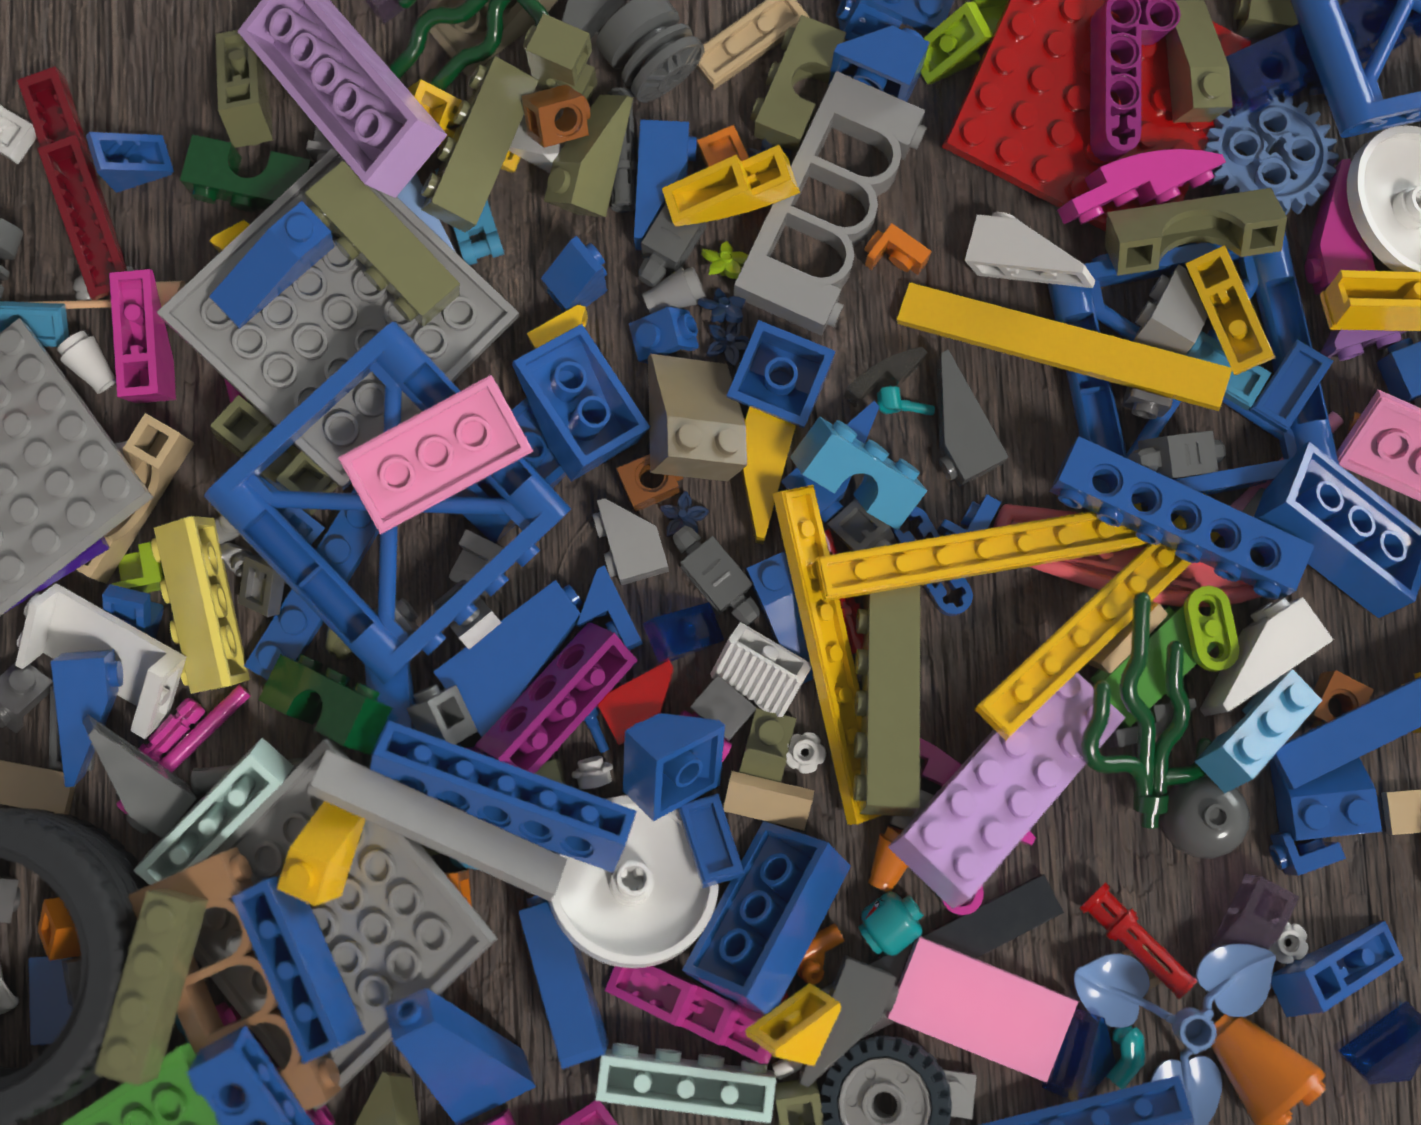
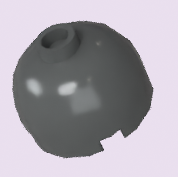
M1205 775L1189 783L1175 784L1167 791L1169 795L1168 812L1160 815V822L1166 838L1177 850L1196 858L1214 859L1231 853L1243 842L1249 829L1250 811L1245 797L1237 788L1224 793L1208 775Z

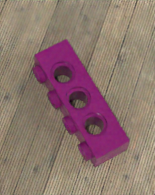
M588 622L475 746L487 757L535 774L638 660L614 632Z

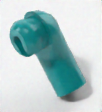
M1132 1026L1116 1027L1112 1034L1113 1040L1121 1045V1058L1106 1077L1120 1089H1125L1146 1060L1144 1035L1139 1028H1133Z

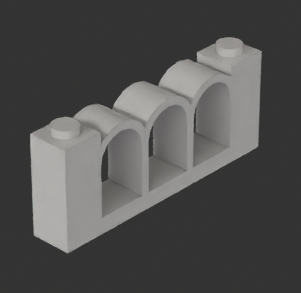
M836 71L791 165L800 193L772 205L736 280L734 296L746 299L745 302L820 336L823 335L827 325L835 327L844 307L838 300L842 287L849 279L854 259L853 246L863 241L872 230L878 207L877 196L886 192L895 181L900 159L905 160L910 147L918 149L927 129L926 126L921 125L925 110ZM831 128L882 151L888 160L889 167L878 176L865 177L818 156ZM808 177H811L858 199L865 208L866 217L855 226L841 227L794 206ZM785 225L836 249L843 263L839 272L830 277L819 278L771 258Z

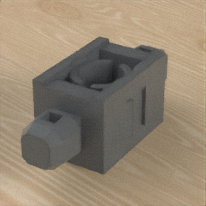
M666 203L641 243L644 260L639 268V280L650 287H654L659 284L666 271L672 274L680 267H683L706 230V222L675 226Z
M1204 431L1138 441L1139 449L1134 450L1128 458L1168 478H1177L1218 472L1217 463L1225 458L1226 449L1223 442L1214 440L1213 431Z
M686 525L673 535L674 544L682 555L685 553L688 555L680 562L682 564L680 568L719 615L731 607L734 610L731 612L733 617L739 623L741 622L747 626L760 616L759 608L751 597L747 599L744 596L752 589L753 583L713 536L701 544L699 542L701 537L691 527Z

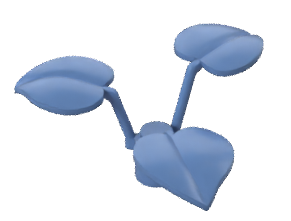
M1242 943L1227 944L1214 948L1202 958L1196 970L1198 983L1209 992L1203 999V1010L1184 1008L1175 1015L1143 999L1150 986L1148 973L1138 960L1126 954H1107L1077 968L1074 973V984L1082 1004L1091 1015L1103 1024L1118 1028L1131 1026L1138 1017L1139 1006L1146 1008L1172 1024L1174 1035L1187 1047L1180 1053V1061L1167 1059L1160 1063L1152 1074L1150 1082L1180 1075L1194 1118V1123L1188 1125H1208L1215 1114L1221 1097V1074L1216 1064L1209 1057L1198 1055L1189 1059V1056L1209 1048L1215 1041L1216 1028L1210 1019L1214 1015L1211 1010L1213 1000L1221 1012L1233 1017L1251 1015L1263 1005L1270 990L1276 955L1264 948Z

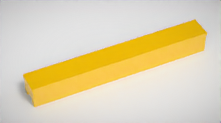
M1340 270L1326 290L1320 294L1329 330L1421 331V272Z

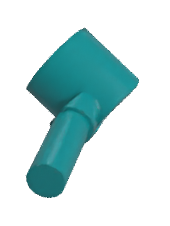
M883 387L877 392L879 410L884 414L910 411L934 415L935 406L901 400L899 387Z

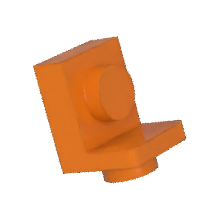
M893 223L890 224L884 233L877 230L864 249L869 253L865 266L871 270L886 252L890 255L889 260L897 268L904 272L911 270L917 275L927 264L931 254V250Z

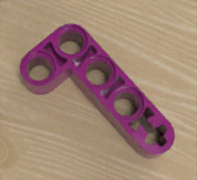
M1107 0L1092 16L1090 145L1094 155L1101 161H1116L1136 147L1140 141L1141 45L1155 44L1177 26L1181 14L1175 0ZM1111 12L1119 16L1121 23L1113 19ZM1150 15H1153L1158 20L1159 26L1153 23ZM1110 51L1119 56L1121 64L1113 60ZM1110 91L1118 95L1121 105L1113 101Z

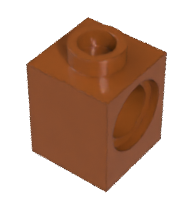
M565 84L522 96L527 134L542 147H549L589 135L587 120L590 119V107L588 101L569 85ZM564 108L562 116L557 121H554L557 112Z
M650 454L616 468L634 512L679 494L677 482L684 479L682 476L663 475L664 480L657 488L651 489L643 486L640 481L642 475L650 470Z
M1337 670L1321 673L1313 691L1322 699V702L1306 719L1312 723L1310 729L1312 730L1335 719L1328 709V702L1332 696L1341 703L1342 711L1339 715L1341 716L1367 703L1374 689Z

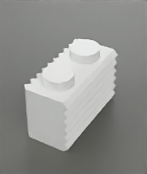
M740 622L729 637L710 675L712 679H715L717 676L723 678L736 691H739L742 696H747L748 700H754L755 704L762 710L776 713L777 717H783L812 666L810 662Z

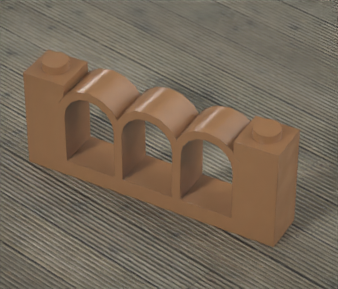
M238 847L219 853L128 895L137 920H139L147 891L169 889L207 899L206 909L215 906L226 908L240 922L242 938L241 944L235 953L199 969L194 955L192 956L177 1014L196 1055L200 1049L244 1025L248 1028L255 1024L268 1022L282 1028L290 1038L292 1046L291 1059L286 1066L277 1069V1072L305 1111L327 1102L342 1090L339 1085V1070L334 1061L328 1059L327 1054L321 1055L305 1064L303 1063L231 898L254 886L251 880V866L246 857L240 854ZM239 964L251 966L265 980L267 988L266 1001L260 1010L223 1025L204 978L230 966ZM232 1084L234 1087L243 1090L239 1085ZM258 1120L261 1124L268 1125L267 1123Z

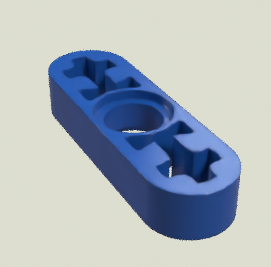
M915 507L908 516V519L914 520L917 518L920 521V525L916 529L920 539L923 540L926 535H929L930 538L940 537L927 514L919 507ZM890 527L898 544L916 541L910 531L903 534L900 528L896 530ZM966 578L946 581L953 591L957 589L962 591L963 596L959 598L960 607H956L954 603L946 605L943 602L942 598L947 594V591L942 582L936 588L933 587L932 583L923 585L937 610L944 615L957 616L967 610L972 603L973 592Z

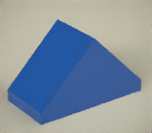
M89 132L86 135L97 174L116 193L170 176L174 172L163 135Z

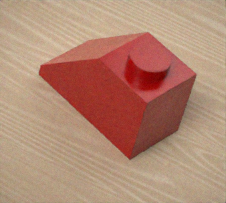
M670 660L609 692L598 704L619 746L625 744V730L638 722H643L662 713L674 673V667Z

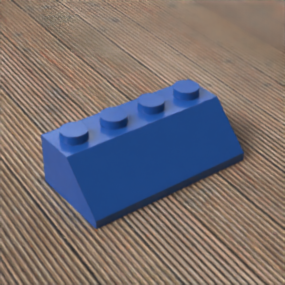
M1310 441L1304 444L1264 490L1254 518L1315 545L1307 564L1377 618H1381L1415 602L1421 585V528Z
M763 821L741 861L744 870L743 877L730 881L682 971L733 1002L765 1016L779 1006L851 865L828 842Z

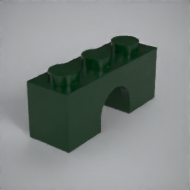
M192 135L180 181L191 193V197L198 201L214 204L217 199L231 202L230 205L236 209L254 212L255 208L266 210L314 164L310 159L271 151L268 164L261 174L252 178H243L238 175L242 157L232 143Z
M301 653L297 660L280 654L258 700L287 716L310 724H314L322 709L321 716L314 729L315 731L345 747L371 755L393 709L377 700L380 692L358 682L353 688L349 686L351 680L349 676L331 668H328L326 673L320 671L323 663Z

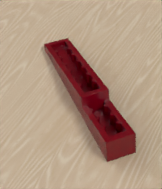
M54 66L20 78L17 82L40 147L37 149L89 296L94 301L111 295L109 273L127 271L67 79Z

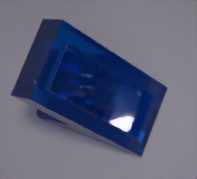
M709 602L658 616L643 623L658 663L668 660L674 662L724 641Z

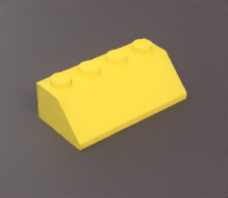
M191 516L155 527L156 538H152L151 546L157 563H162L165 579H162L160 583L164 601L167 604H171L174 620L170 621V632L176 645L180 644L181 653L186 656L181 674L183 684L185 686L189 685L190 693L192 694L250 680L248 668L244 666L246 663L214 518Z

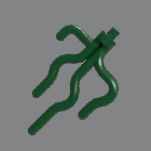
M398 0V3L402 8L407 9L417 0ZM466 0L459 7H438L426 11L415 22L409 44L389 66V69L400 80L425 50L428 33L432 27L438 24L454 25L464 23L475 16L489 0ZM491 0L489 2L486 16L487 32L484 40L479 45L462 49L453 56L432 79L431 85L444 91L468 65L485 61L496 52L503 35L504 9L511 0ZM516 0L533 18L535 26L538 25L543 13L549 15L545 7L538 0Z
M1139 592L1133 599L1130 659L1122 672L1120 681L1121 700L1138 723L1137 758L1128 755L1102 756L1099 752V741L1108 724L1110 714L1111 688L1106 681H1099L1094 685L1092 715L1083 732L1081 750L1082 757L1087 766L1094 771L1107 774L1128 772L1133 776L1136 786L1133 796V810L1141 813V827L1155 829L1158 828L1159 814L1168 812L1169 795L1167 793V785L1189 783L1205 776L1206 773L1196 764L1195 760L1213 741L1206 737L1199 739L1196 746V758L1191 765L1168 768L1170 752L1186 731L1191 715L1190 701L1183 688L1184 646L1181 642L1175 640L1167 645L1165 671L1166 693L1173 707V715L1168 727L1161 733L1155 743L1156 728L1154 716L1149 707L1139 697L1137 690L1138 681L1147 665L1151 611L1150 596L1145 592Z

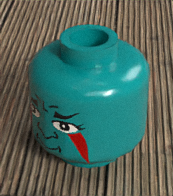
M889 891L862 910L861 919L863 923L858 928L867 943L877 954L884 952L887 955L894 956L914 943L918 937L922 936V927L918 920L924 914L910 895L902 899L897 893Z

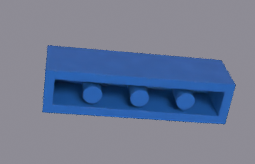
M281 875L266 879L231 898L301 1059L305 1064L365 1034L366 1031L310 904L278 890L277 887Z

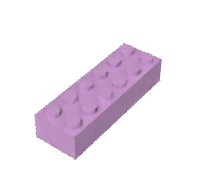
M261 0L237 31L365 185L396 198L447 136L445 131L330 0Z
M1076 673L1007 740L993 729L890 844L889 848L952 909L972 898L1085 766L1086 762L1082 757L1081 742L1083 732L1092 715L1093 687L1080 674ZM1111 703L1108 724L1100 738L1099 748L1126 718Z

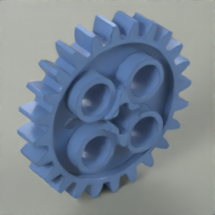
M1272 91L1267 101L1263 100L1259 92H1255L1250 103L1241 96L1235 107L1232 106V108L1214 119L1215 128H1210L1207 133L1209 142L1203 151L1222 154L1226 161L1212 170V172H1215V178L1210 180L1209 184H1222L1224 186L1219 195L1272 188L1285 215L1288 214L1290 208L1296 214H1299L1306 204L1314 205L1319 196L1324 194L1330 185V180L1337 171L1332 166L1339 158V155L1330 152L1337 143V140L1324 138L1331 126L1329 124L1318 126L1316 122L1321 113L1316 112L1308 116L1305 113L1308 105L1307 102H1303L1297 108L1292 106V95H1288L1283 103L1278 102L1277 94ZM1265 126L1271 127L1276 132L1269 131ZM1235 149L1244 151L1247 156L1239 154ZM1293 154L1299 155L1304 161L1298 160ZM1263 177L1270 178L1274 181L1275 185L1266 182Z

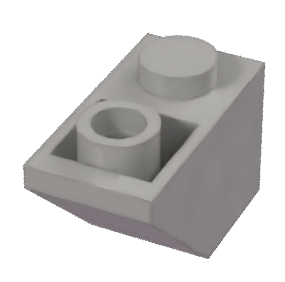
M1178 264L1168 278L1161 275L1153 286L1149 297L1153 298L1154 301L1153 303L1148 301L1139 313L1135 323L1140 325V328L1133 342L1186 355L1195 344L1208 318V314L1186 268Z
M605 498L597 500L600 512L592 515L599 538L607 536L611 548L610 552L604 553L610 577L618 575L621 585L669 572L657 526Z

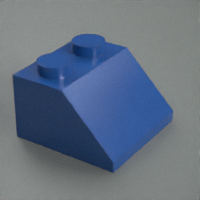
M889 26L837 44L833 54L829 85L836 71L908 102L920 77L930 42L924 40L918 32L912 29H899L895 26Z
M758 320L728 391L727 398L804 428L829 373L836 351Z
M659 713L625 730L623 792L654 822L720 786L725 724L720 720Z
M1273 757L1269 760L1280 832H1290L1295 841L1382 832L1376 788L1360 757L1296 789L1288 788Z

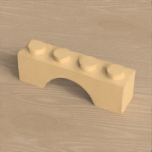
M146 413L143 415L123 447V455L153 498L104 535L110 549L76 570L92 579L107 584L193 447L194 442Z

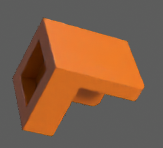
M60 897L44 899L37 931L49 961L81 956L79 937L67 907Z

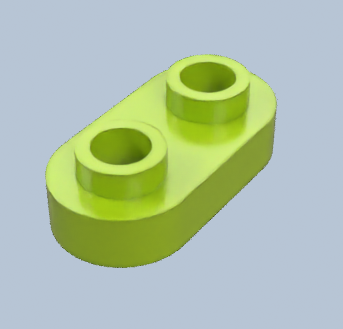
M1203 586L1195 589L1186 597L1183 606L1194 660L1201 668L1207 671L1217 672L1228 669L1235 664L1240 651L1229 598L1221 589L1214 586ZM1201 601L1209 604L1211 609L1209 616H1203L1199 612L1198 606ZM1210 643L1216 644L1219 648L1217 658H1212L1207 652V647Z

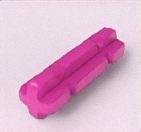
M192 698L184 699L176 708L177 713L174 715L170 714L148 738L150 742L146 745L143 743L139 750L156 762H159L162 759L161 755L163 753L168 754L190 730L189 725L192 723L196 724L205 714L204 708Z

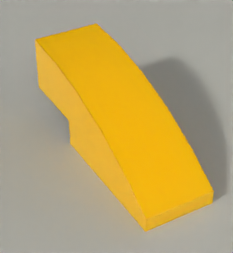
M780 145L743 161L737 155H734L662 188L672 222L675 226L698 224L732 217L777 203L800 193L789 160Z

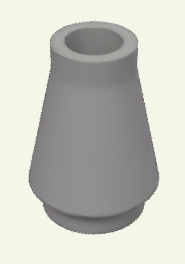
M693 266L685 270L680 267L655 287L642 293L650 314L668 306L683 308L697 305V300L706 296Z

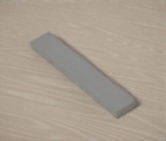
M326 750L306 792L548 901H551L557 891L567 862V858L328 750Z

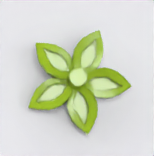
M728 241L721 244L719 253L707 249H702L701 253L706 260L712 262L709 267V275L720 274L732 279L738 278L741 268H743L748 257L746 253L733 252Z

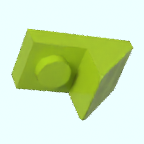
M975 2L964 3L923 38L930 42L921 71L927 84H933L978 62L980 56L977 50L993 38V34Z

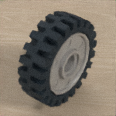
M877 1036L854 1044L832 1065L821 1092L823 1094L821 1113H824V1125H949L952 1113L951 1089L946 1080L944 1070L937 1064L933 1055L923 1050L922 1046L898 1036ZM880 1092L891 1093L897 1100V1111L892 1114L883 1113L876 1105L877 1094Z

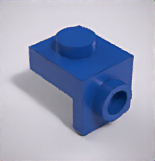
M668 306L629 323L638 361L641 363H648V356L650 354L666 356L678 350L693 351L699 348L696 337L698 334L697 324L688 310Z

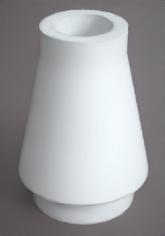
M79 331L63 341L57 348V351L62 356L60 361L88 383L97 394L104 392L116 383V377L112 373L94 336L89 337L85 331Z

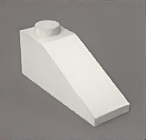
M994 212L992 216L977 215L965 261L977 276L1094 288L1095 279L1083 263L1020 222L1013 215L1004 212Z

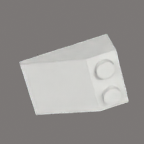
M1283 597L1274 603L1270 602L1250 615L1254 622L1245 627L1238 637L1239 657L1233 666L1219 672L1200 708L1204 716L1229 712L1333 641L1303 597L1290 602Z

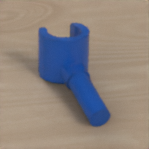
M597 705L583 722L590 729L599 752L603 753L610 748L597 719L599 707Z

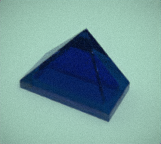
M1405 1001L1342 1047L1339 1053L1369 1085L1411 1081L1421 1064V1014Z
M1079 1008L1075 1009L1048 1081H1043L1042 1088L1077 1101L1087 1098L1107 1076L1116 1063L1104 1017Z

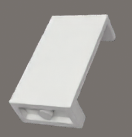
M57 583L42 594H35L28 601L24 609V615L26 616L24 629L17 640L19 651L15 666L24 669L42 653L55 659L62 653L114 650L115 660L120 661L123 667V684L121 687H118L119 692L117 695L137 706L130 731L145 739L169 717L186 656Z

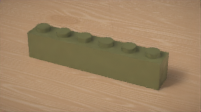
M920 585L863 595V609L858 608L856 633L863 634L862 649H857L855 658L856 675H862V690H857L855 694L854 711L855 716H861V732L855 733L854 757L861 758V775L855 774L853 798L854 801H860V814L912 817L920 808Z

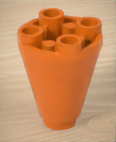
M1224 1014L1214 1023L1216 1038L1211 1047L1254 1125H1287L1293 1119L1291 1117L1293 1113L1290 1110L1298 1102L1301 1101L1307 1107L1326 1090V1085L1321 1081L1326 1074L1320 1067L1246 1017H1233Z

